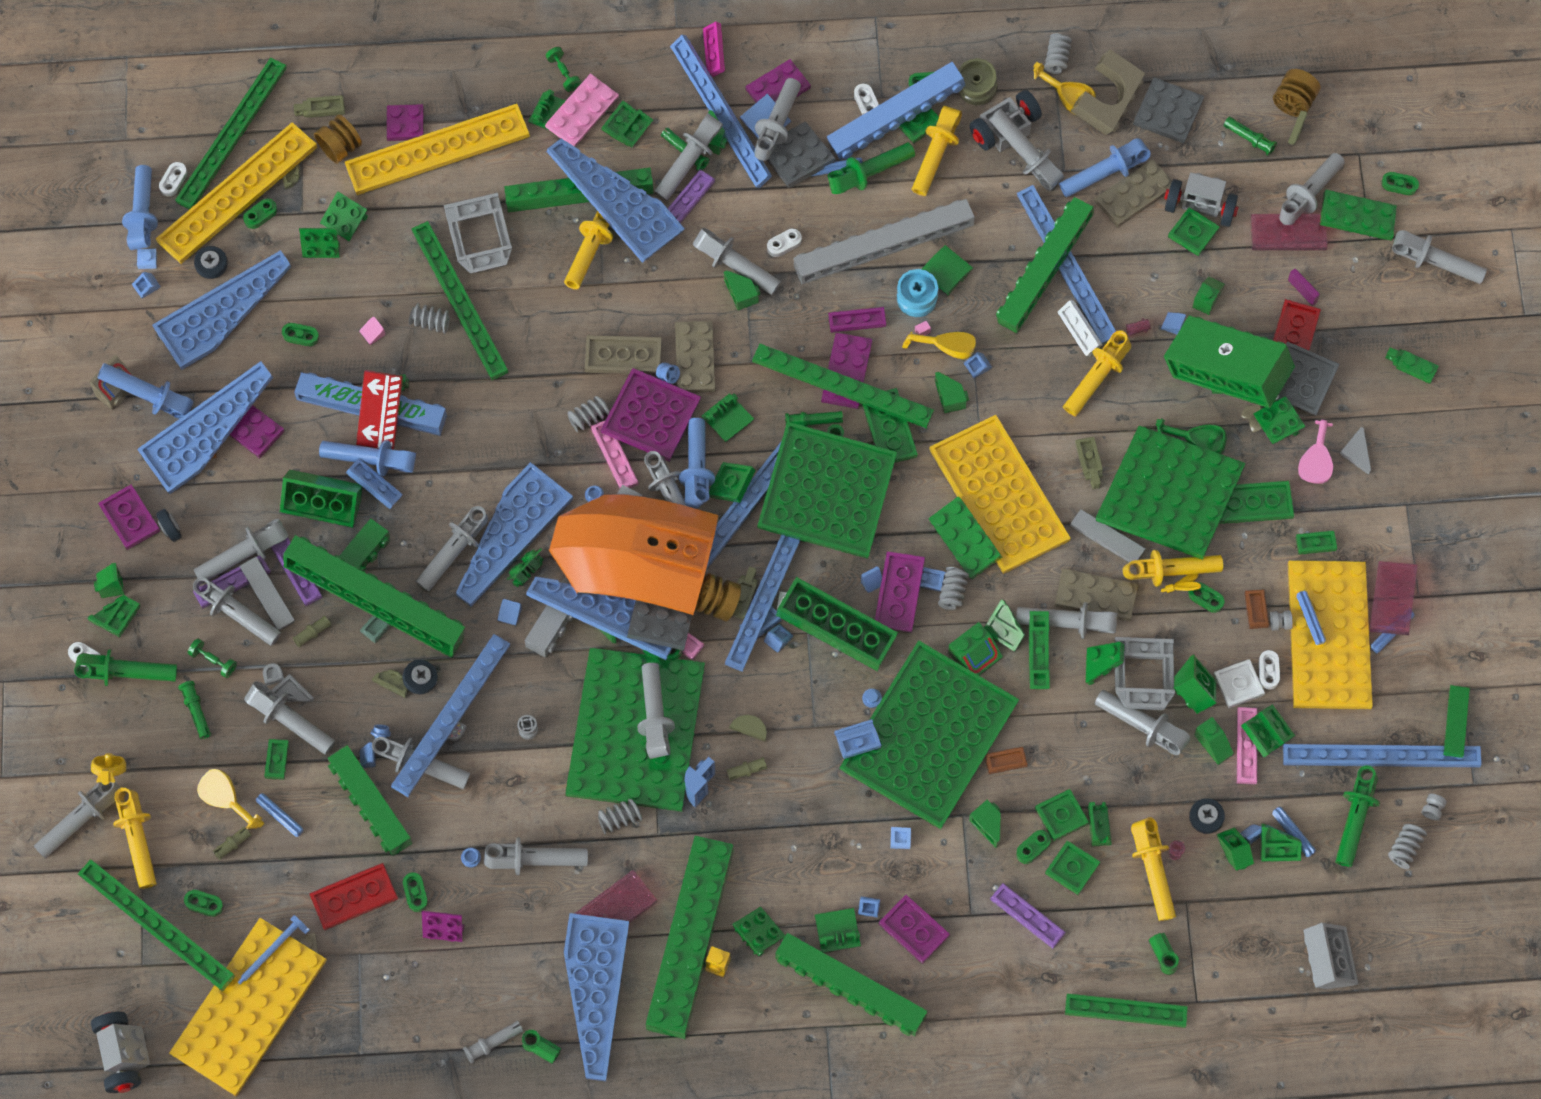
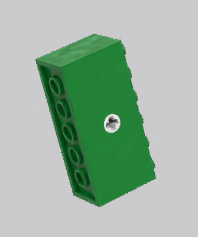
M1190 315L1164 355L1173 378L1267 408H1271L1274 401L1279 398L1280 391L1295 368L1285 343L1275 342L1264 336H1255L1247 331L1242 332L1231 326L1226 327L1217 322H1209L1201 317Z

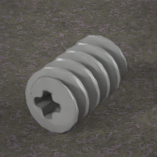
M1059 33L1050 35L1047 57L1045 59L1046 63L1044 65V69L1047 72L1060 74L1062 70L1067 69L1069 51L1071 49L1070 44L1072 43L1070 37Z
M417 303L411 310L409 325H412L414 322L415 327H419L421 324L423 329L428 326L429 330L432 331L436 328L437 332H441L443 329V333L446 334L450 323V316L448 310L441 314V308H439L435 313L433 306L427 311V305L420 309V303Z
M595 396L594 402L588 400L587 405L581 404V409L575 407L574 412L568 411V419L577 433V427L584 430V423L590 427L591 419L597 423V416L604 419L603 413L609 414L610 410L602 398Z
M946 567L947 572L944 575L945 579L943 580L942 593H940L938 605L946 610H955L956 607L963 605L959 600L964 599V595L961 593L966 591V588L963 586L967 585V581L964 579L969 578V574L956 567Z
M631 798L628 799V805L622 801L620 803L621 808L616 804L613 805V811L607 807L606 814L602 810L598 811V819L605 835L606 828L613 832V826L615 825L618 829H621L622 822L627 827L629 819L633 824H635V817L642 821L640 811Z
M1405 824L1402 828L1403 831H1400L1399 837L1395 841L1396 844H1393L1388 856L1399 867L1409 869L1410 866L1406 862H1413V858L1410 855H1417V852L1413 849H1420V845L1417 842L1423 843L1424 839L1421 836H1427V833L1416 825Z

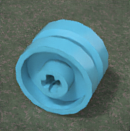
M921 269L910 270L904 273L899 279L897 286V303L901 311L912 317H923L933 311L938 298V284L935 277L926 270Z

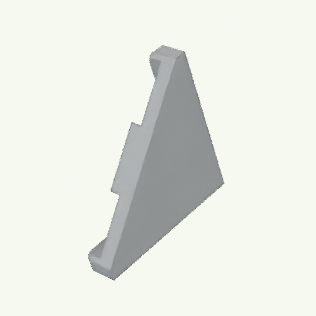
M1361 427L1343 448L1340 455L1369 475L1371 466L1364 428Z
M290 674L271 690L278 696L286 692L288 694L286 702L314 701V697Z

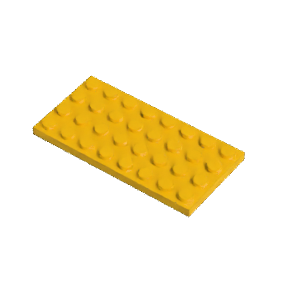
M997 415L930 446L931 454L956 496L963 500L1002 555V558L996 563L1003 574L1070 541L1069 534Z
M1288 561L1289 610L1292 614L1290 637L1293 708L1372 709L1366 562ZM1301 591H1307L1326 638L1325 643L1321 645L1315 644L1297 599V593Z
M259 918L226 967L236 977L223 992L214 985L169 1052L170 1055L236 1097L327 961L323 956L289 936L240 985L238 981L244 972L283 933L262 918Z

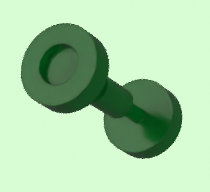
M554 47L545 56L550 63L557 61L559 70L563 76H566L567 80L563 83L564 89L567 92L574 91L582 82L578 76H569V70L564 62L560 61L564 55L562 48Z
M199 638L195 639L188 649V655L195 658L199 653L203 654L205 659L215 665L219 664L222 666L221 676L229 678L235 671L237 662L229 659L224 664L214 654L202 650L204 641Z

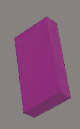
M1293 269L1289 274L1288 281L1314 306L1318 302L1320 293L1297 269Z

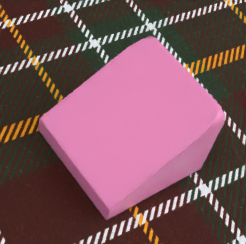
M372 317L359 331L370 345L385 336L384 328L375 317Z

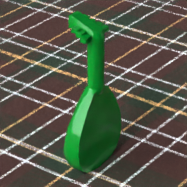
M1163 418L1156 421L1159 433L1164 432L1183 437L1188 443L1222 454L1225 450L1227 434L1221 426L1206 424L1186 431L1165 425Z

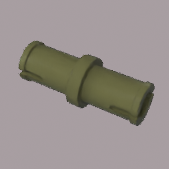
M323 616L312 625L308 624L305 630L293 637L295 644L301 647L312 638H317L320 632L331 626V623L326 616Z
M764 757L748 763L745 761L742 765L726 770L729 780L732 781L746 775L749 777L752 773L767 769Z
M243 826L234 835L225 838L226 841L212 850V852L221 860L232 850H237L242 842L251 837V834Z

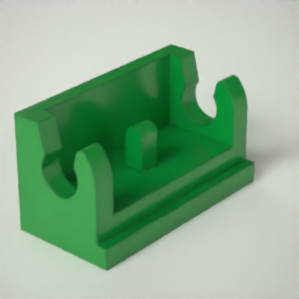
M1089 802L1088 818L1091 846L1112 845L1106 802H1102V805Z

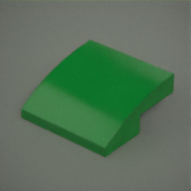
M622 100L601 130L632 148L653 119L640 109L635 110Z
M944 245L921 270L931 273L937 280L938 288L949 296L959 282L964 281L973 270V267Z
M1273 704L1241 725L1263 757H1266L1295 737V734Z

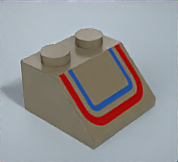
M116 355L106 363L135 377ZM97 373L89 381L94 394L113 410L123 402L128 392L98 379Z

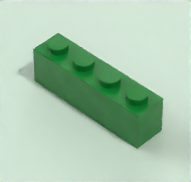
M370 518L339 556L345 560L344 562L350 565H357L365 573V567L369 562L373 563L378 556L379 550L381 548L384 549L389 544V531Z

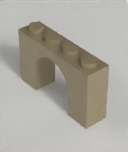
M1111 49L1102 55L1095 69L1109 78L1117 87V103L1114 105L1104 104L1085 91L1078 97L1071 109L1072 113L1104 135L1117 130L1120 125L1118 122L1120 117L1123 118L1127 113L1128 109L1126 107L1128 103L1130 104L1136 96L1134 92L1142 86L1144 82L1142 78L1145 75L1143 71Z

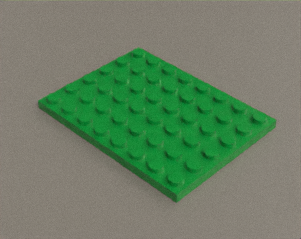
M918 640L869 719L873 721L881 748L846 758L839 769L941 830L1019 702V699Z
M590 648L565 796L612 803L624 801L626 804H628V799L631 798L637 806L682 812L686 791L685 773L690 765L705 662L682 659L669 661L651 658L643 654ZM647 663L659 665L664 717L673 720L675 723V729L668 734L670 755L650 759L647 753L646 736L641 735L637 728L641 721L647 719L642 666Z

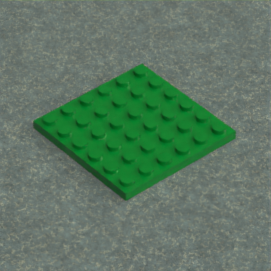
M787 421L757 528L868 559L897 452Z
M1139 425L1099 509L1096 521L1203 560L1243 473L1245 463Z

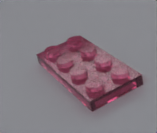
M1251 214L1252 250H1327L1326 226L1320 225L1321 214H1302L1292 225L1283 224L1279 219L1280 214Z
M1379 561L1370 632L1409 635L1418 565Z
M632 870L574 914L624 920L630 923L656 904L657 899L635 871Z

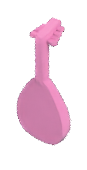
M1316 420L1315 424L1319 425L1317 442L1300 459L1298 473L1307 482L1323 484L1329 481L1333 472L1332 459L1327 448L1324 446L1327 427H1332L1333 424L1327 423V420Z

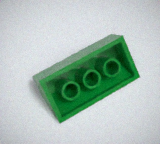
M289 469L283 477L279 512L353 528L361 504L363 487L358 483Z

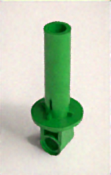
M907 142L862 163H859L854 157L848 158L845 167L828 174L831 193L842 194L853 187L861 191L866 189L867 178L914 158L915 151L913 146Z
M108 649L106 655L87 653L78 655L74 668V673L77 677L83 679H102L105 686L109 685V679L112 680L113 677L176 682L177 664L115 660L113 656L111 657V649Z
M1369 765L1362 766L1358 770L1353 792L1347 791L1343 793V797L1351 802V806L1335 863L1341 866H1353L1369 806H1380V801L1373 798L1378 775L1374 768ZM1366 773H1372V774H1373V776H1372L1371 779H1369V780H1364V779H1363V777H1364V775H1365Z

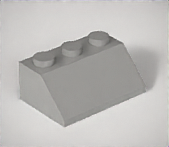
M1320 923L1304 929V941L1307 945L1308 960L1311 964L1315 988L1334 989L1358 985L1346 926Z

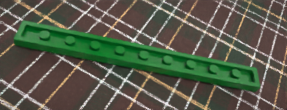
M270 57L175 199L177 204L190 210L198 203L286 71L287 67L285 64Z
M426 221L411 228L416 241L491 381L507 374L508 369L429 222Z
M759 344L752 359L753 363L926 429L934 413V409L763 344Z
M90 859L78 873L88 884L222 992L236 977L93 860Z

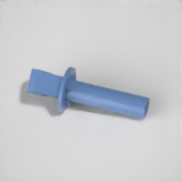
M1139 138L1118 149L1111 145L1110 157L1060 182V189L1067 198L1119 170L1127 177L1129 176L1128 169L1149 159L1151 155L1150 150Z
M139 165L135 168L133 209L122 218V224L128 230L127 244L130 250L150 247L151 231L155 230L158 226L157 218L149 213L152 169L147 165Z
M106 363L102 365L97 376L98 379L153 403L152 414L154 415L159 410H162L180 419L190 412L194 403L192 399L169 390L170 382L168 381L164 386L162 385L158 388Z
M692 418L689 420L688 469L679 474V482L685 486V504L695 509H698L709 500V486L715 482L714 473L705 469V420L702 418Z
M384 440L379 449L330 441H322L319 448V456L321 458L355 462L359 458L365 464L376 465L378 475L385 476L389 469L413 473L416 453L392 450L391 443L388 440Z

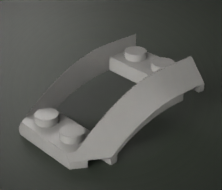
M498 193L444 205L457 260L470 274L507 265L512 246ZM493 214L501 247L466 255L457 222Z
M1115 637V643L1122 642L1124 644V663L1115 668V691L1125 708L1164 710L1175 694L1173 687L1174 639ZM1125 658L1162 660L1163 689L1125 688Z

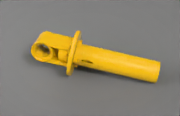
M944 105L936 126L927 127L926 133L932 138V141L911 188L914 193L921 196L927 195L947 145L955 146L958 144L959 139L954 133L960 123L962 111Z
M598 211L592 221H584L580 224L579 230L585 238L564 280L565 285L571 289L580 288L599 245L612 242L613 235L608 229L609 224Z
M1124 331L1114 332L1102 349H1093L1092 353L1097 359L1096 363L1063 405L1064 410L1072 416L1076 417L1111 370L1118 373L1122 372L1123 367L1120 362L1131 349V342Z
M1153 550L1150 559L1133 560L1123 567V575L1129 580L1151 578L1154 586L1159 587L1162 584L1163 576L1222 572L1223 559L1221 555L1205 556L1203 560L1196 557L1161 559L1159 551ZM1131 565H1133V566L1136 567V569H1137V574H1136V575H1134V574L1131 573V571H1130V566H1131Z
M120 788L114 796L120 819L115 821L113 825L115 828H125L139 889L150 888L157 885L142 823L150 820L151 815L149 813H142L139 796L136 791ZM128 793L129 799L125 802L124 797Z
M1148 817L1132 824L1131 831L1137 848V852L1132 854V858H1142L1144 860L1158 920L1166 921L1176 918L1161 858V853L1169 850V846H1162L1157 822L1154 818Z

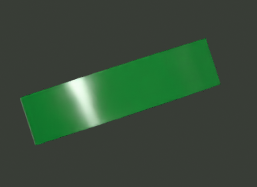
M1029 611L1030 689H1050L1049 611Z

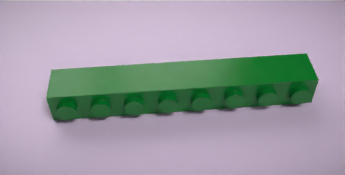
M651 167L616 172L630 181V184L646 191V194H654ZM570 178L504 186L508 213L589 202Z
M1076 197L1071 202H1067L1064 208L1065 212L1056 219L1052 232L1049 231L1045 237V243L1043 246L1038 247L1035 252V258L1033 261H1029L1025 268L1026 272L1017 279L1015 289L1008 293L1006 303L997 310L998 324L1016 334L1094 215L1093 206Z
M789 933L786 934L775 953V958L778 959L777 962L782 966H790L795 969L794 971L802 977L806 975L812 978V982L816 985L828 987L832 994L844 996L854 1006H862L865 1008V1012L872 1016L878 1015L884 1023L890 1026L894 1024L905 1035L910 1036L912 1034L916 1036L927 1017V1010Z

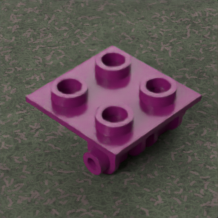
M422 911L423 938L462 942V932H464L462 915Z

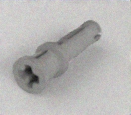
M518 1020L486 1039H478L477 1043L468 1048L465 1046L463 1050L470 1063H474L475 1059L484 1054L488 1055L494 1047L524 1032Z

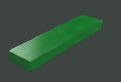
M1454 685L1449 687L1443 755L1458 758H1463L1470 688Z

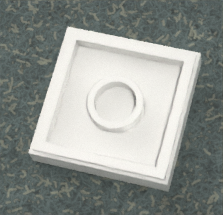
M1250 659L1213 673L1228 708L1265 695V691Z

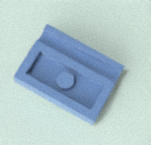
M872 719L834 732L843 759L881 748Z

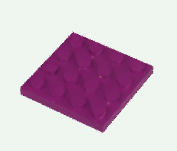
M632 368L601 428V433L645 452L656 451L666 461L670 462L688 427L689 420L692 419L701 401V397Z

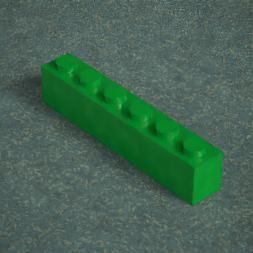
M348 745L329 756L328 761L330 764L328 768L333 776L335 774L338 775L340 778L338 781L343 791L348 790L350 793L348 798L354 806H359L361 809L359 811L360 816L364 822L369 821L371 824L369 829L375 838L379 836L382 841L380 845L385 853L390 852L393 857L412 845L410 836Z

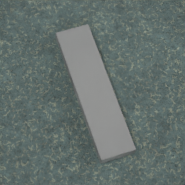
M1081 509L1070 524V527L1128 562L1139 560L1145 552L1144 547L1108 525L1097 522L1096 518Z
M257 557L240 565V569L276 629L280 631L295 622L294 618Z

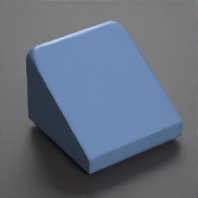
M143 272L132 283L141 298L146 297L161 287L155 277L147 272Z
M1168 312L1161 329L1177 335L1185 322L1186 315Z
M976 352L964 362L973 378L992 368L984 354Z
M876 566L861 575V583L868 593L881 587L882 575L879 567Z
M503 599L498 621L516 626L522 610L521 604Z
M778 624L767 633L764 642L778 653L793 638V635Z
M372 742L360 749V764L363 768L376 766Z
M1253 824L1240 834L1249 844H1252L1261 837V826Z

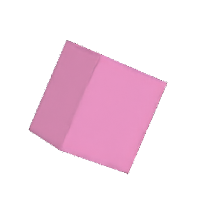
M924 321L915 326V333L917 335H927L931 333V327L927 321Z

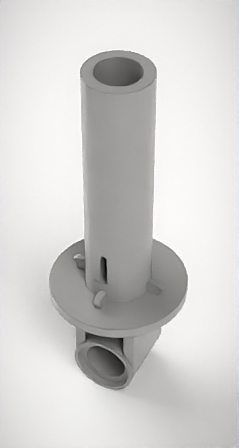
M786 79L769 118L761 119L755 125V131L759 138L754 154L759 160H768L775 145L783 144L788 139V131L783 125L801 88L800 82L796 79Z
M1001 108L989 118V121L1026 161L1027 165L1023 170L1024 174L1032 172L1041 185L1049 191L1064 178L1063 173L1048 158V155L1051 153L1050 149L1039 152Z
M707 114L693 136L684 132L683 136L687 139L688 144L654 191L668 201L700 154H713L707 146L720 131L723 123Z
M1332 153L1303 186L1292 184L1288 187L1286 191L1288 199L1282 204L1279 217L1283 224L1292 225L1303 213L1310 214L1317 209L1315 196L1345 164L1341 155Z
M701 229L693 245L714 259L712 267L716 268L719 264L724 263L742 276L751 279L754 284L770 295L776 292L781 281L732 249L734 238L731 237L725 242L709 229Z
M1405 230L1397 232L1392 250L1397 255H1402L1416 261L1415 268H1419L1422 262H1428L1478 284L1482 283L1487 271L1486 268L1430 245L1431 235L1423 239Z
M656 451L648 452L645 455L644 461L654 479V482L648 487L649 491L660 490L665 501L686 506L684 498L675 483L679 479L681 472H671L662 455ZM653 457L659 458V461L656 465H651V459Z
M480 506L471 508L459 525L450 522L449 526L454 534L415 581L420 587L429 592L467 544L474 547L479 546L475 537L488 522V515L484 508ZM477 513L483 514L481 520H474V516Z
M279 519L269 522L255 532L247 527L245 528L247 539L193 570L197 578L202 577L210 580L255 553L266 559L264 550L282 542L289 534Z
M201 577L194 581V591L213 605L210 615L215 616L223 611L268 645L273 646L277 642L282 632L232 597L235 590L233 585L223 590L206 578ZM202 582H206L208 585L207 590L201 592L199 589Z
M1087 602L1083 603V608L1081 607L1080 611L1028 607L1017 608L1016 619L1022 625H1029V611H1049V627L1079 629L1078 632H1081V639H1085L1087 630L1116 633L1118 613L1089 611Z
M647 663L642 666L647 719L641 721L637 728L641 735L646 736L647 753L649 758L653 759L670 755L668 734L675 729V723L673 720L664 717L659 665Z
M255 681L244 697V700L247 704L265 715L263 723L268 724L276 719L324 755L332 749L336 742L333 738L285 704L288 698L286 692L278 696L265 684Z
M1102 690L1095 701L1096 706L1147 734L1146 746L1152 747L1156 743L1171 754L1179 755L1190 742L1189 734L1168 723L1169 716L1165 713L1156 720L1139 709H1127L1120 698L1106 690Z
M378 737L372 743L375 753L397 762L395 770L397 773L405 766L415 751L412 749L413 738H409L405 745L385 737ZM381 740L387 743L386 750L382 752L378 751L376 747L377 743ZM435 758L425 771V774L461 789L465 788L471 774Z
M99 782L86 794L79 791L78 794L82 798V803L34 845L36 850L46 859L90 818L97 815L104 820L105 816L102 812L115 802V793L121 787L116 782H109L108 785H103L102 782Z
M518 837L515 844H489L485 849L484 856L486 867L490 869H515L516 875H520V867L523 868V865L587 866L588 861L587 848H523Z

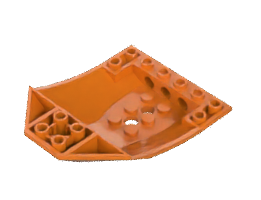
M625 494L602 495L558 516L549 552L576 593H592L628 598L694 615L714 540L718 515L653 498ZM655 538L658 541V545L651 546L647 540ZM673 543L677 548L674 550L669 549L667 544Z

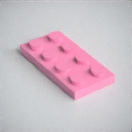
M589 74L549 119L545 127L559 138L576 147L619 98V94L595 76Z

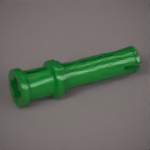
M1230 116L1223 125L1248 140L1254 148H1259L1266 152L1267 156L1272 154L1277 145L1276 141L1272 142L1264 137L1263 133L1252 131Z
M669 127L662 131L661 137L682 153L687 143L670 130ZM700 154L694 163L698 171L705 169L710 159Z
M803 411L800 414L790 415L785 413V424L788 421L808 427V425L843 423L842 411L806 414Z
M187 681L178 686L185 699L184 705L190 710L199 738L201 740L209 738L212 734L201 709V698L197 695L194 687L196 684L194 681Z

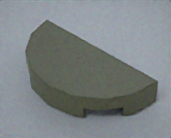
M1301 110L1288 144L1294 146L1296 141H1298L1303 124L1307 118V112Z
M299 165L283 177L285 190L293 187L300 178Z
M383 671L377 673L372 678L374 683L405 699L407 697L408 689L403 683V675L398 671Z
M739 716L729 726V729L766 742V727L762 720L756 716Z

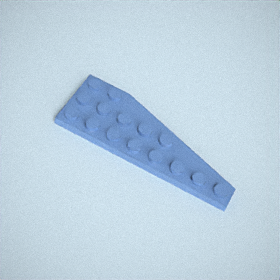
M562 138L547 149L546 152L642 263L685 230L660 200L652 198L643 189L630 184V181L608 167L598 164L597 160L587 157L579 149Z
M280 250L152 325L180 369L183 370L214 352L291 268V265Z
M262 361L137 449L169 494L204 469L272 380V375Z
M530 462L505 488L495 513L481 538L475 555H473L471 564L457 589L456 595L471 607L573 500V496Z
M535 577L527 590V596L666 660L672 650L670 647L627 638L636 600L601 594L576 593L571 584L541 577Z
M570 913L564 957L586 1079L606 1081L629 921Z

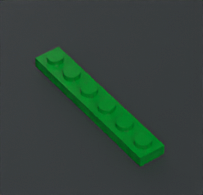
M1067 993L1065 1015L1186 1028L1188 1006Z

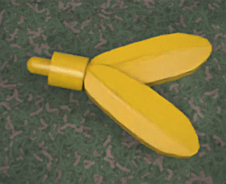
M1199 574L1187 575L1174 585H1166L1165 588L1161 589V592L1197 590L1201 588V585L1193 581L1198 578Z

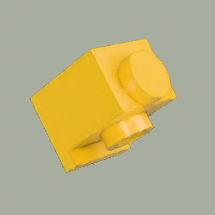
M711 946L706 959L705 971L724 978L731 960L730 953Z

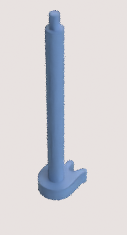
M294 915L290 919L293 923L244 972L238 983L241 985L244 980L246 981L297 928L305 934L310 929Z

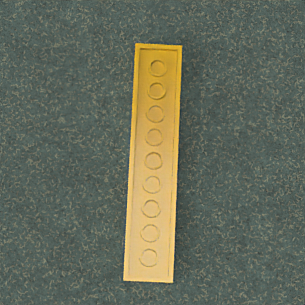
M514 104L365 154L344 163L356 195H360L528 138L530 134L518 104Z
M293 122L290 123L156 238L157 243L182 264L317 149V144Z

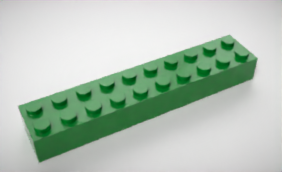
M294 536L283 554L284 568L450 658L454 657L464 640L465 627L459 620L449 619L442 611H435L429 608L427 603L414 600L407 592L403 591L401 593L388 582L383 583L371 573L366 574L361 571V568L357 565H350L344 562L345 560L342 557L327 553L328 551L324 547H316L307 538Z
M694 836L646 1020V1030L686 1039L734 852L733 844Z

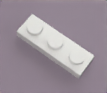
M1074 300L1067 302L1058 311V314L1086 356H1091L1094 348H1100L1103 345Z

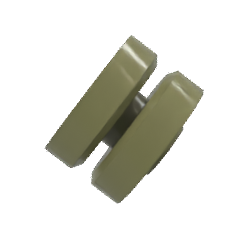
M979 58L964 62L958 69L965 82V86L959 92V95L965 102L975 106L990 102L995 97L998 89L996 70L993 65Z

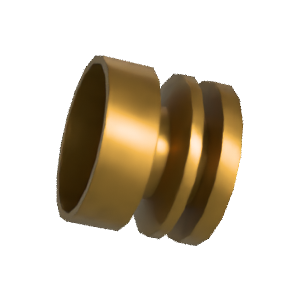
M1290 69L1286 72L1281 85L1278 86L1277 91L1273 95L1274 104L1290 116L1298 117L1301 110L1308 113L1312 102L1320 92V83L1314 76L1304 70Z
M340 114L334 120L329 121L330 129L323 126L314 133V138L319 147L336 164L348 156L346 149L349 152H354L355 147L359 148L362 146V140L356 129Z
M708 573L703 579L695 610L698 612L704 611V614L707 615L713 610V617L727 622L737 607L741 594V584L727 579L722 585V577L717 576L715 578L714 574Z

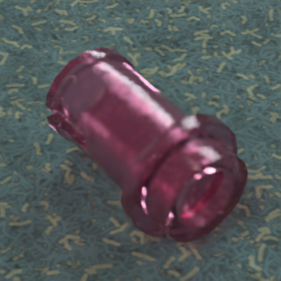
M1141 318V321L1126 324L1129 336L1143 331L1146 333L1151 329L1149 320Z
M1173 841L1169 846L1170 858L1173 860L1180 859L1185 851V845L1181 841Z

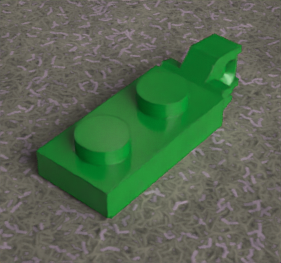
M1389 348L1385 357L1393 361L1396 369L1427 383H1431L1439 367L1432 362L1401 349L1398 351Z

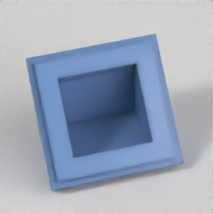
M861 896L858 914L878 918L880 899Z

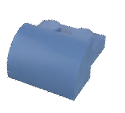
M710 757L705 761L701 760L695 768L696 771L689 766L685 773L686 796L694 807L708 794V782L715 775V762Z

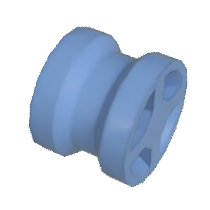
M664 362L657 367L656 376L658 379L668 383H675L679 379L680 370L678 366Z

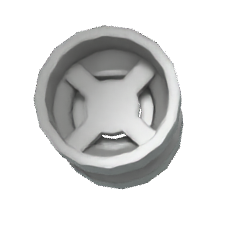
M1286 610L1282 613L1277 611L1270 612L1271 630L1275 631L1280 628L1285 630L1292 629L1291 611Z
M524 715L519 718L517 727L520 736L526 740L533 739L538 733L536 719L531 715Z
M1429 794L1426 799L1427 804L1423 807L1421 813L1426 818L1438 821L1442 815L1441 810L1445 808L1447 801L1439 795Z

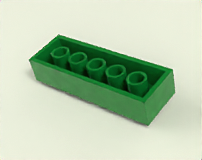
M798 577L793 581L776 613L777 617L877 672L898 635V632Z

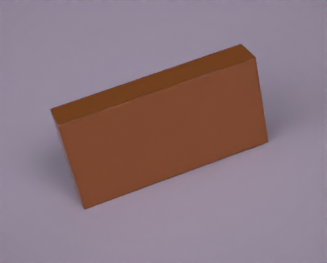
M1264 589L1245 591L1249 629L1269 628Z
M1023 747L993 752L985 756L989 775L1024 768L1028 765Z

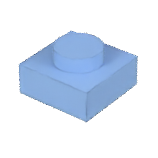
M137 249L138 269L157 268L156 249Z
M891 827L890 848L910 849L911 828Z

